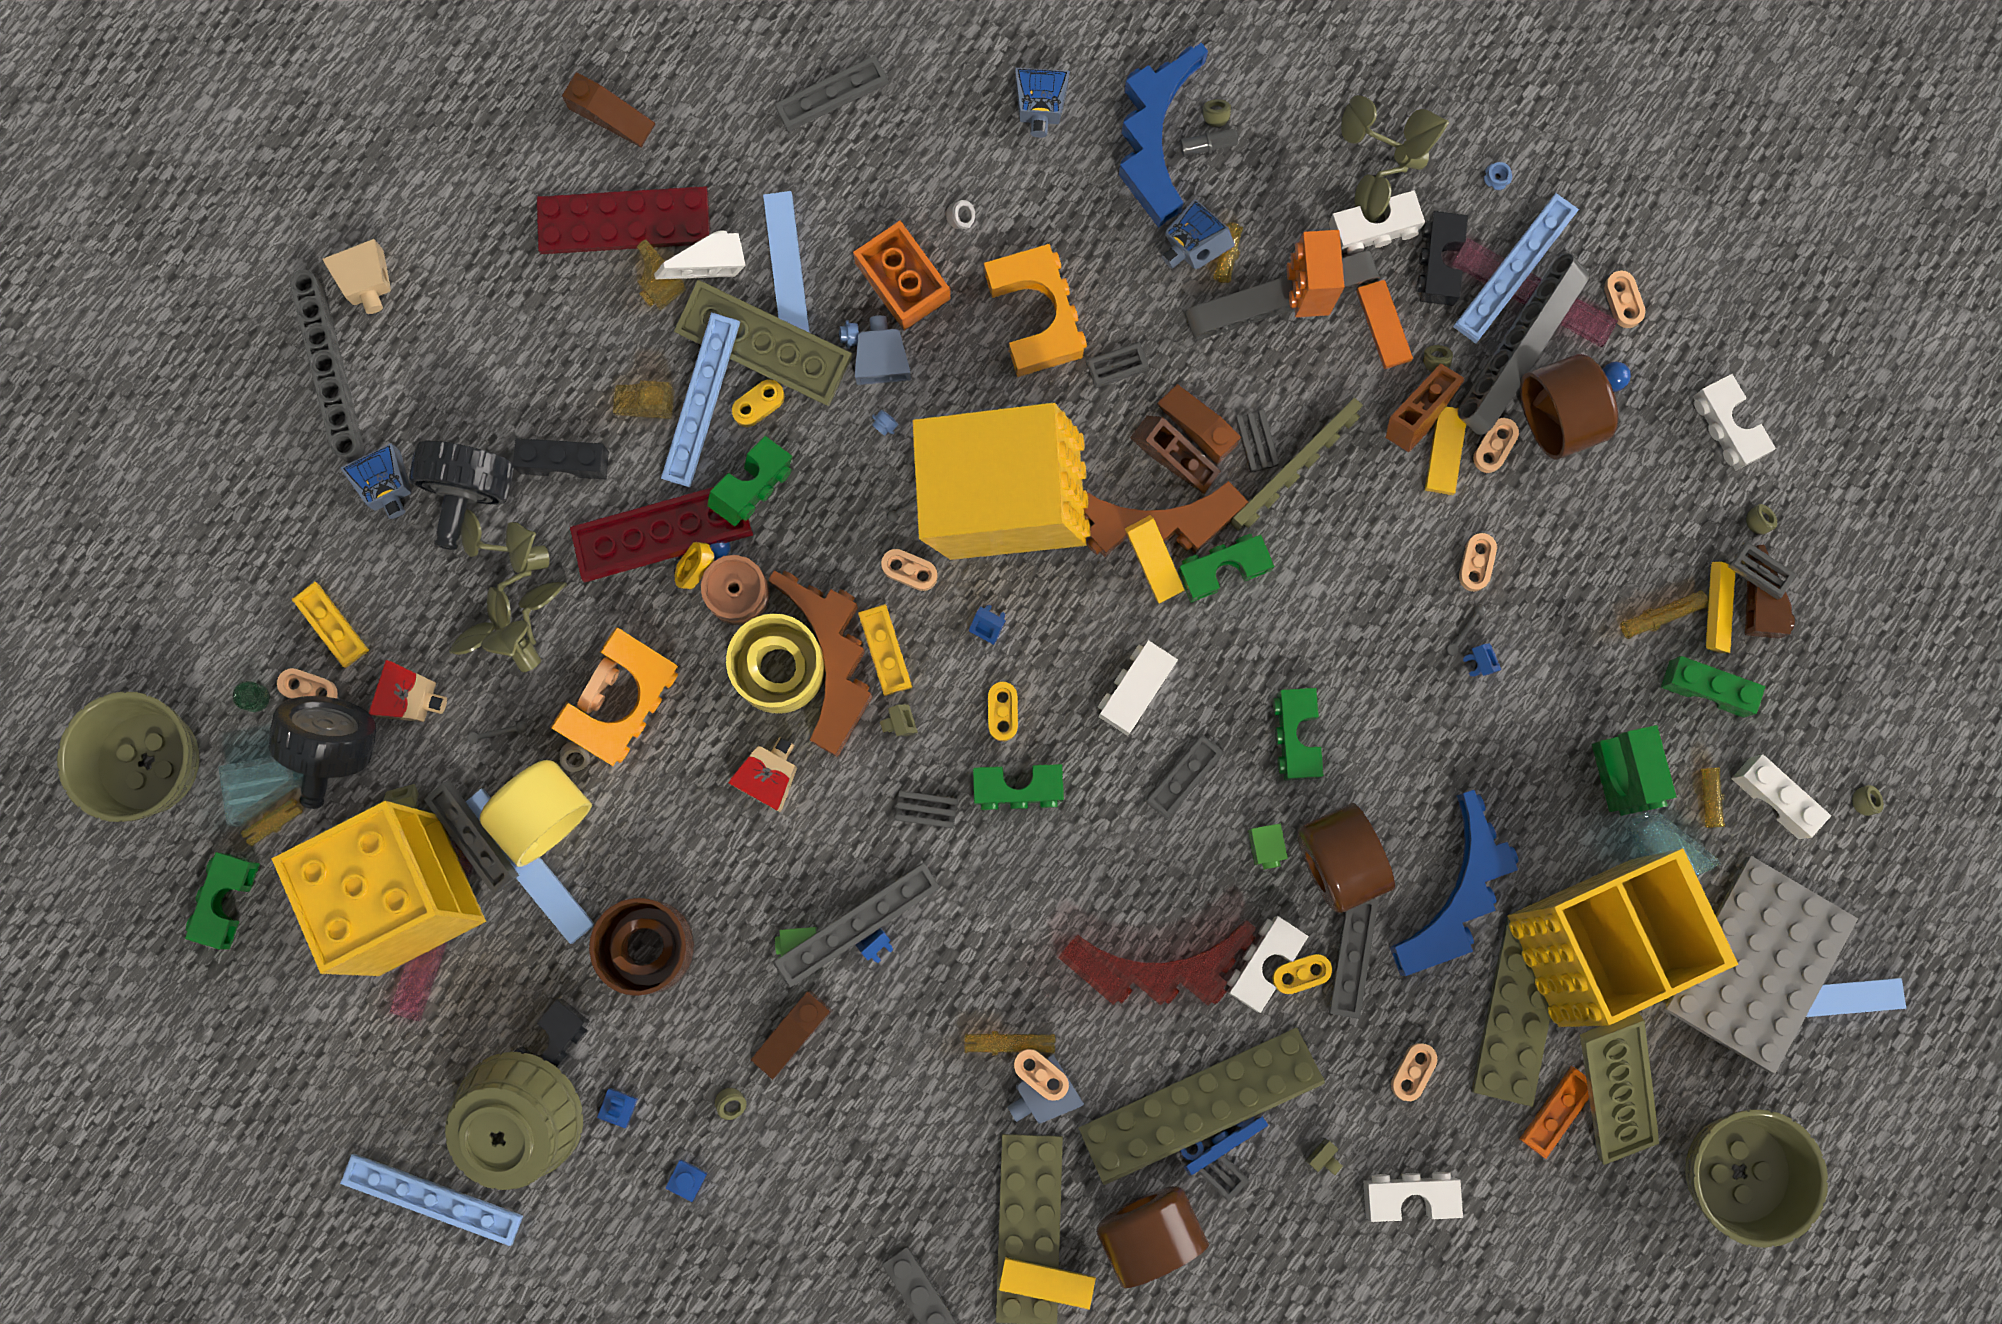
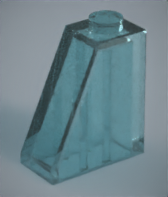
M272 756L218 766L227 825L244 826L302 786L304 774L287 769Z
M1648 811L1631 818L1633 824L1625 827L1640 857L1683 848L1696 876L1721 864L1718 858L1661 813L1649 815Z

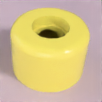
M765 614L755 617L737 630L728 646L726 667L732 685L747 702L762 711L769 713L795 711L809 703L818 693L823 683L825 665L822 649L813 633L802 622L793 617L783 614ZM775 649H783L793 655L796 662V671L788 682L773 683L763 677L761 662L768 652Z
M543 760L529 766L501 787L485 804L479 818L482 827L515 865L522 867L545 854L566 837L585 818L592 807V803L554 761Z

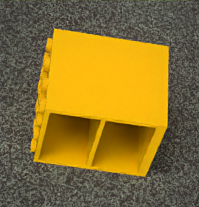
M1056 403L913 420L918 529L921 541L950 560L1087 546L1086 537H1090L1089 520L1085 519L1084 508H1088L1087 491L1083 490L1082 479H1086V466L1084 461L1081 462L1080 451H1083L1085 448L1084 437L1082 433H1079L1077 426L1072 424L1071 419L1067 418L1065 412Z
M384 801L271 858L320 974L381 976L486 922L447 832L433 813Z
M1683 848L1626 861L1507 915L1510 920V931L1519 940L1523 949L1522 957L1525 963L1532 968L1536 977L1535 985L1538 991L1545 996L1549 1005V1016L1554 1023L1558 1024V1027L1609 1026L1739 965Z

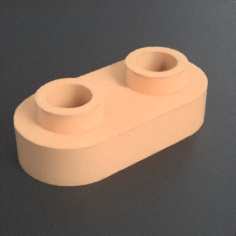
M1626 271L1614 272L1604 284L1607 300L1616 323L1624 328H1633L1643 320L1645 306L1634 277ZM1619 284L1623 291L1618 292L1614 285ZM1624 311L1631 312L1632 318L1625 317Z
M1500 418L1493 428L1485 434L1473 457L1474 464L1480 471L1492 473L1503 465L1519 436V429L1514 421L1508 418ZM1499 430L1504 431L1506 439L1499 438L1497 432ZM1486 454L1490 455L1492 463L1485 462L1483 456Z
M1476 534L1466 543L1459 572V581L1468 591H1479L1487 586L1490 581L1497 544L1494 538L1488 534ZM1476 545L1483 546L1484 554L1476 552ZM1471 572L1477 574V582H1473L1469 579V574Z
M889 550L884 554L881 561L882 570L887 577L914 589L927 591L934 587L937 582V570L931 562L903 550ZM900 561L902 567L899 570H894L891 568L892 562ZM920 572H926L929 575L926 581H920L917 578Z
M605 657L600 662L579 698L578 709L588 714L593 710L598 711L605 699V696L602 694L608 684L612 686L619 676L620 670L617 669L618 664L608 657Z
M294 668L283 671L277 680L279 692L291 699L304 696H319V692L322 689H326V697L337 698L338 695L337 688L331 681ZM298 679L299 687L293 690L291 684L294 680Z
M1416 1043L1407 1049L1391 1081L1392 1091L1399 1099L1414 1101L1421 1096L1437 1065V1054L1431 1046ZM1420 1052L1425 1056L1422 1064H1418L1415 1061V1056ZM1408 1079L1411 1082V1088L1404 1091L1401 1083Z
M1026 1049L1016 1056L1014 1061L1016 1074L1044 1098L1055 1101L1066 1095L1069 1088L1066 1075L1036 1050ZM1026 1059L1034 1060V1069L1026 1070L1023 1066ZM1052 1078L1059 1081V1086L1055 1090L1047 1087V1082Z

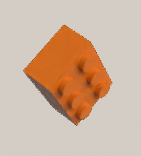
M901 220L853 252L855 264L904 331L951 299L949 286Z
M1339 230L1303 232L1300 241L1295 244V253H1291V262L1287 263V279L1292 280L1293 290L1289 292L1290 308H1295V317L1328 316L1337 303L1345 287Z

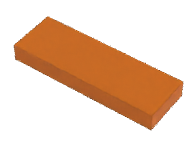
M1385 279L1357 288L1356 292L1383 368L1388 369L1412 361L1413 356Z
M1571 1066L1519 1140L1547 1159L1589 1099L1586 1076Z

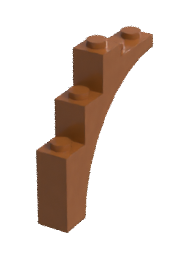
M1229 481L1212 494L1200 500L1167 510L1144 511L1123 508L1100 500L1087 492L1088 508H1084L1085 519L1089 520L1091 527L1090 537H1086L1088 539L1086 545L1094 554L1098 555L1101 553L1106 557L1128 537L1125 528L1151 515L1155 520L1164 543L1176 533L1178 535L1176 540L1186 551L1191 549L1196 553L1230 523L1233 517L1249 502Z
M774 570L768 581L773 587L789 597L806 615L816 632L823 652L826 671L825 698L819 721L810 741L838 757L873 698L872 694L868 692L870 687L856 678L853 682L849 681L865 654L864 648L861 647L862 641L850 634H847L846 637L842 636L858 609L857 604L853 602L855 597L842 589L838 593L830 589L824 599L822 598L824 593L817 588L808 585L806 589L797 583L799 579L791 573L783 571L780 574Z

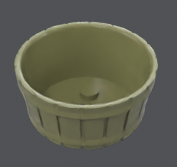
M116 692L91 701L71 719L60 740L57 767L59 768L58 773L64 790L67 791L66 794L77 807H81V810L88 815L109 822L136 821L173 807L188 793L199 769V748L189 726L172 708L154 697L138 692ZM146 753L148 757L155 758V762L151 763L152 768L150 770H147L144 766H139V762L143 760L142 755Z
M505 1052L501 1055L499 1053L490 1056L471 1069L457 1090L454 1102L446 1118L445 1137L450 1156L453 1157L452 1159L456 1166L469 1179L476 1183L478 1182L482 1186L492 1189L496 1188L497 1190H510L527 1186L541 1176L554 1171L570 1157L577 1147L581 1137L580 1133H582L583 1129L581 1101L578 1094L575 1093V1088L570 1080L556 1066L538 1056L528 1053L521 1054V1052ZM501 1131L505 1134L503 1139L506 1141V1144L499 1143L496 1146L492 1143L494 1138L490 1134L491 1132L497 1134Z
M1761 1109L1743 1110L1717 1119L1705 1126L1697 1134L1691 1143L1686 1157V1182L1698 1208L1715 1228L1736 1242L1745 1245L1750 1244L1753 1247L1760 1248L1776 1247L1792 1242L1794 1238H1799L1812 1227L1811 1224L1815 1223L1820 1216L1828 1193L1827 1167L1818 1144L1814 1138L1810 1137V1134L1796 1121H1792L1791 1118L1777 1112ZM1734 1164L1737 1166L1744 1164L1746 1166L1744 1172L1747 1176L1745 1179L1738 1177L1735 1180L1732 1177L1734 1171L1731 1168Z

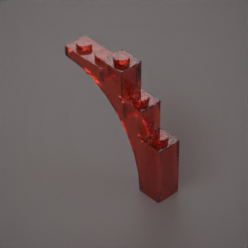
M1243 921L1227 938L1210 949L1186 959L1165 963H1146L1119 958L1096 948L1078 934L1057 958L1112 1005L1117 1001L1122 1004L1133 991L1129 987L1132 983L1158 1005H1162L1164 1001L1167 1004L1172 1002L1180 991L1176 988L1179 983L1204 1005L1209 1006L1211 1002L1216 1005L1227 992L1224 989L1227 982L1218 974L1221 971L1226 974L1236 962L1233 956L1240 948L1245 951L1255 939L1252 933L1256 928L1250 922Z

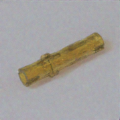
M1699 590L1696 593L1654 610L1652 608L1646 609L1641 615L1627 621H1622L1620 628L1625 638L1630 639L1648 630L1656 631L1663 624L1707 608L1709 601L1706 594Z
M992 1031L991 1034L965 1033V1043L976 1044H964V1052H991V1055H998V1052H1021L1026 1049H1033L1039 1053H1055L1054 1044H1043L1056 1043L1055 1034H998V1031Z

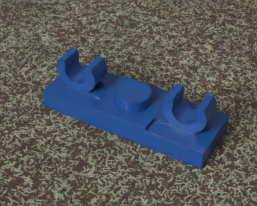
M1263 1116L1256 1120L1252 1117L1236 1124L1235 1126L1240 1128L1230 1135L1227 1130L1223 1131L1211 1139L1214 1145L1204 1152L1201 1141L1195 1143L1197 1151L1194 1155L1187 1153L1185 1148L1180 1150L1182 1157L1191 1161L1183 1166L1188 1175L1195 1174L1267 1127L1268 1124Z

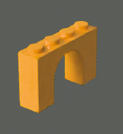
M1050 244L984 263V274L992 298L1022 289H1033L1045 294L1053 303L1056 311L1053 323L1045 331L1009 343V353L1017 377L1083 358V348H1087L1083 331L1078 332L1075 324L1078 321L1074 304L1069 305L1067 295H1070L1066 278L1061 279L1058 269H1061L1059 255L1057 252L1052 253Z
M618 627L614 628L599 652L627 669L634 677L638 688V696L634 708L622 719L603 722L590 717L566 702L550 726L553 730L614 766L616 761L621 763L630 750L627 744L632 736L638 738L646 726L643 719L649 711L651 713L655 712L662 701L659 695L665 686L670 688L678 676V673L675 672L678 667L676 664Z

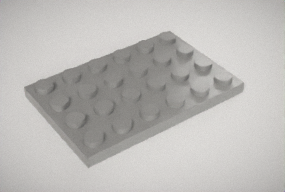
M1749 856L1715 915L1739 965L1671 996L1663 1010L1766 1072L1776 1074L1858 918L1753 856Z

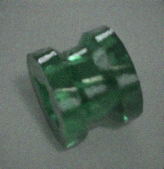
M244 681L233 690V702L242 710L256 713L265 709L269 704V691L261 684Z

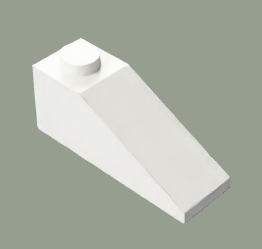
M727 231L712 233L665 261L655 272V279L735 277L746 266L739 234H728Z

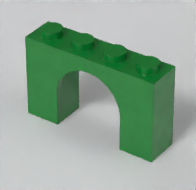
M1658 725L1618 734V737L1591 744L1609 812L1619 810L1620 816L1668 806L1666 800L1677 798Z

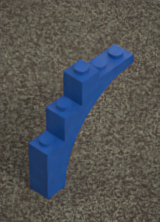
M1202 43L1194 48L1192 46L1187 47L1180 53L1178 59L1172 63L1166 62L1162 64L1156 73L1148 65L1142 70L1138 68L1131 72L1126 80L1124 92L1139 112L1137 110L1132 111L1125 117L1122 135L1137 154L1132 152L1122 159L1119 176L1158 228L1181 213L1184 203L1173 186L1165 165L1162 147L1163 122L1166 111L1176 92L1187 78L1206 62L1208 50Z
M1475 790L1457 795L1463 816L1465 844L1462 866L1454 889L1441 910L1426 926L1410 938L1389 947L1400 976H1407L1473 952L1471 944H1474V940L1469 928H1464L1463 922L1496 911L1493 905L1496 903L1494 892L1490 886H1486L1485 882L1518 870L1516 864L1519 860L1515 849L1512 846L1509 847L1508 842L1495 844L1494 839L1497 838L1495 829L1490 822L1487 823L1483 813L1486 810L1484 801L1479 794L1476 795Z

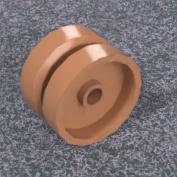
M739 555L723 556L711 563L704 572L701 581V594L709 610L725 623L743 625L749 620L761 616L767 608L770 598L769 584L759 566L749 558ZM737 586L739 591L733 594L731 589Z

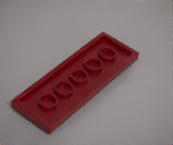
M704 186L538 196V251L540 254L694 245L710 235L708 188Z
M712 487L572 526L570 531L580 576L585 583L682 556L694 542L712 545L753 536L750 520L745 521L742 519L736 526H733L709 508L707 505L710 491L714 488Z

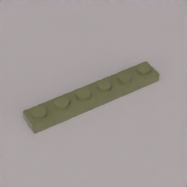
M1356 398L1351 400L1233 517L1230 524L1237 531L1243 526L1249 529L1260 518L1257 514L1264 506L1269 509L1281 497L1278 492L1284 486L1289 489L1301 477L1298 472L1304 466L1309 469L1321 457L1318 452L1324 446L1330 449L1341 436L1338 432L1344 426L1350 429L1360 419L1361 416L1357 413L1363 405Z

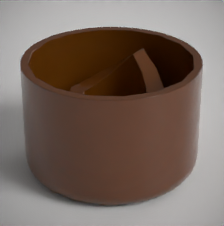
M1576 354L1523 375L1520 383V396L1524 415L1536 442L1550 458L1554 460L1564 458L1606 442L1614 436L1618 426L1616 398L1606 374L1591 357L1584 354Z
M1355 803L1348 804L1299 828L1297 839L1306 866L1322 897L1335 912H1346L1395 889L1393 872L1382 844L1369 820Z
M645 898L627 899L607 909L596 922L589 943L591 963L599 978L611 989L633 996L662 992L675 985L687 972L694 952L692 930L685 917L676 908L665 902ZM643 928H650L658 932L663 938L664 943L663 951L658 959L647 965H640L633 961L628 952V942L632 934Z
M1169 1186L1153 1191L1125 1204L1103 1218L1096 1229L1100 1243L1122 1288L1136 1287L1160 1278L1189 1263L1209 1247V1242L1185 1192L1178 1186Z

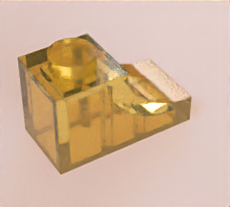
M645 239L637 246L644 259V273L642 278L637 281L642 290L639 295L649 307L654 304L661 311L682 294L686 288L681 279H655V272L665 261Z
M640 380L638 384L616 385L613 413L619 416L672 419L675 391L669 382Z

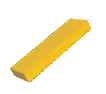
M1446 406L1436 419L1425 491L1454 495L1456 492L1466 424L1458 417V408Z
M1149 515L1125 528L1156 601L1160 604L1184 591V587L1154 518Z
M1712 562L1709 587L1706 648L1718 653H1730L1735 571L1730 569L1728 564L1724 562Z
M317 582L312 583L292 598V601L342 667L347 668L369 651Z
M886 604L858 612L884 696L912 688Z
M1005 1257L999 1290L1090 1309L1096 1277Z

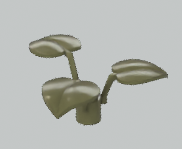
M1357 95L1350 99L1349 104L1345 108L1341 123L1342 136L1347 142L1356 144L1362 141L1367 133L1371 137L1396 147L1394 158L1400 165L1396 168L1379 171L1376 177L1367 174L1357 186L1355 207L1360 206L1365 219L1375 223L1387 208L1391 198V185L1383 177L1398 172L1406 173L1408 168L1423 169L1429 160L1428 151L1438 141L1448 126L1449 121L1430 110H1416L1405 124L1404 136L1406 141L1401 144L1369 128L1376 120V107L1369 98Z
M466 508L461 530V540L465 552L470 557L477 556L479 548L510 552L512 568L518 573L499 583L497 588L490 587L488 590V616L491 623H494L495 630H501L510 624L511 616L510 603L503 591L504 588L525 576H531V570L548 568L549 553L544 545L532 547L536 533L524 528L517 522H510L507 525L506 546L483 543L480 540L482 534L480 523L475 514Z
M551 582L531 589L518 603L520 608H524L522 610L524 621L512 622L501 630L492 632L495 629L494 623L484 622L476 624L464 631L454 641L449 652L456 655L466 654L482 646L488 652L512 657L521 672L534 669L541 663V658L533 647L536 641L533 637L529 613L531 610H538L548 604L565 586H568L567 583ZM526 632H527V637H528V639H525V638L523 637Z

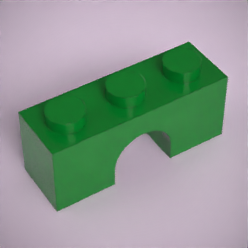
M764 436L747 453L744 469L755 479L741 481L728 473L710 491L707 506L733 526H736L742 519L748 520L756 509L755 505L760 500L765 502L772 494L773 487L778 481L783 483L789 477L792 471L790 464L793 456Z
M1247 534L1236 539L1237 544L1226 548L1225 544L1210 549V554L1199 558L1198 555H1193L1182 560L1183 565L1179 567L1177 572L1190 603L1219 591L1220 586L1216 578V570L1221 566L1230 565L1238 569L1244 582L1271 572L1275 566L1262 535L1253 537L1252 534Z
M1683 656L1669 661L1661 685L1663 689L1688 698L1695 696L1718 703L1716 708L1743 718L1757 714L1766 687Z
M1316 688L1280 690L1277 693V698H1273L1274 715H1279L1280 727L1275 728L1276 744L1281 745L1282 756H1278L1277 759L1279 774H1284V781L1319 779L1324 776L1321 747L1304 746L1296 735V729L1300 722L1315 720L1319 717Z
M1062 764L1033 765L1032 781L1029 786L1021 790L1012 789L1005 783L1003 767L973 768L974 804L981 805V810H998V804H1010V809H1028V803H1040V808L1058 807V802L1064 801Z
M215 852L214 857L209 860L206 867L208 875L205 883L197 892L195 912L186 923V940L219 950L231 948L240 921L228 917L223 912V897L233 889L250 892L260 863L227 853Z

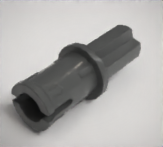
M1235 129L1209 134V131H1205L1203 135L1181 139L1184 157L1204 152L1212 154V150L1238 144V135Z

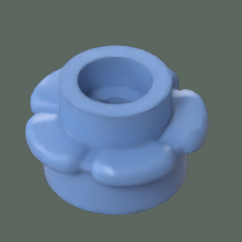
M1497 162L1489 165L1485 170L1484 181L1495 190L1504 189L1512 181L1511 169L1506 163ZM1495 175H1500V178L1497 179Z
M846 320L845 326L839 327L840 344H845L847 349L858 344L859 331L857 323H849V320Z
M881 409L877 415H872L875 420L872 425L884 436L888 432L894 434V429L899 424L888 413Z

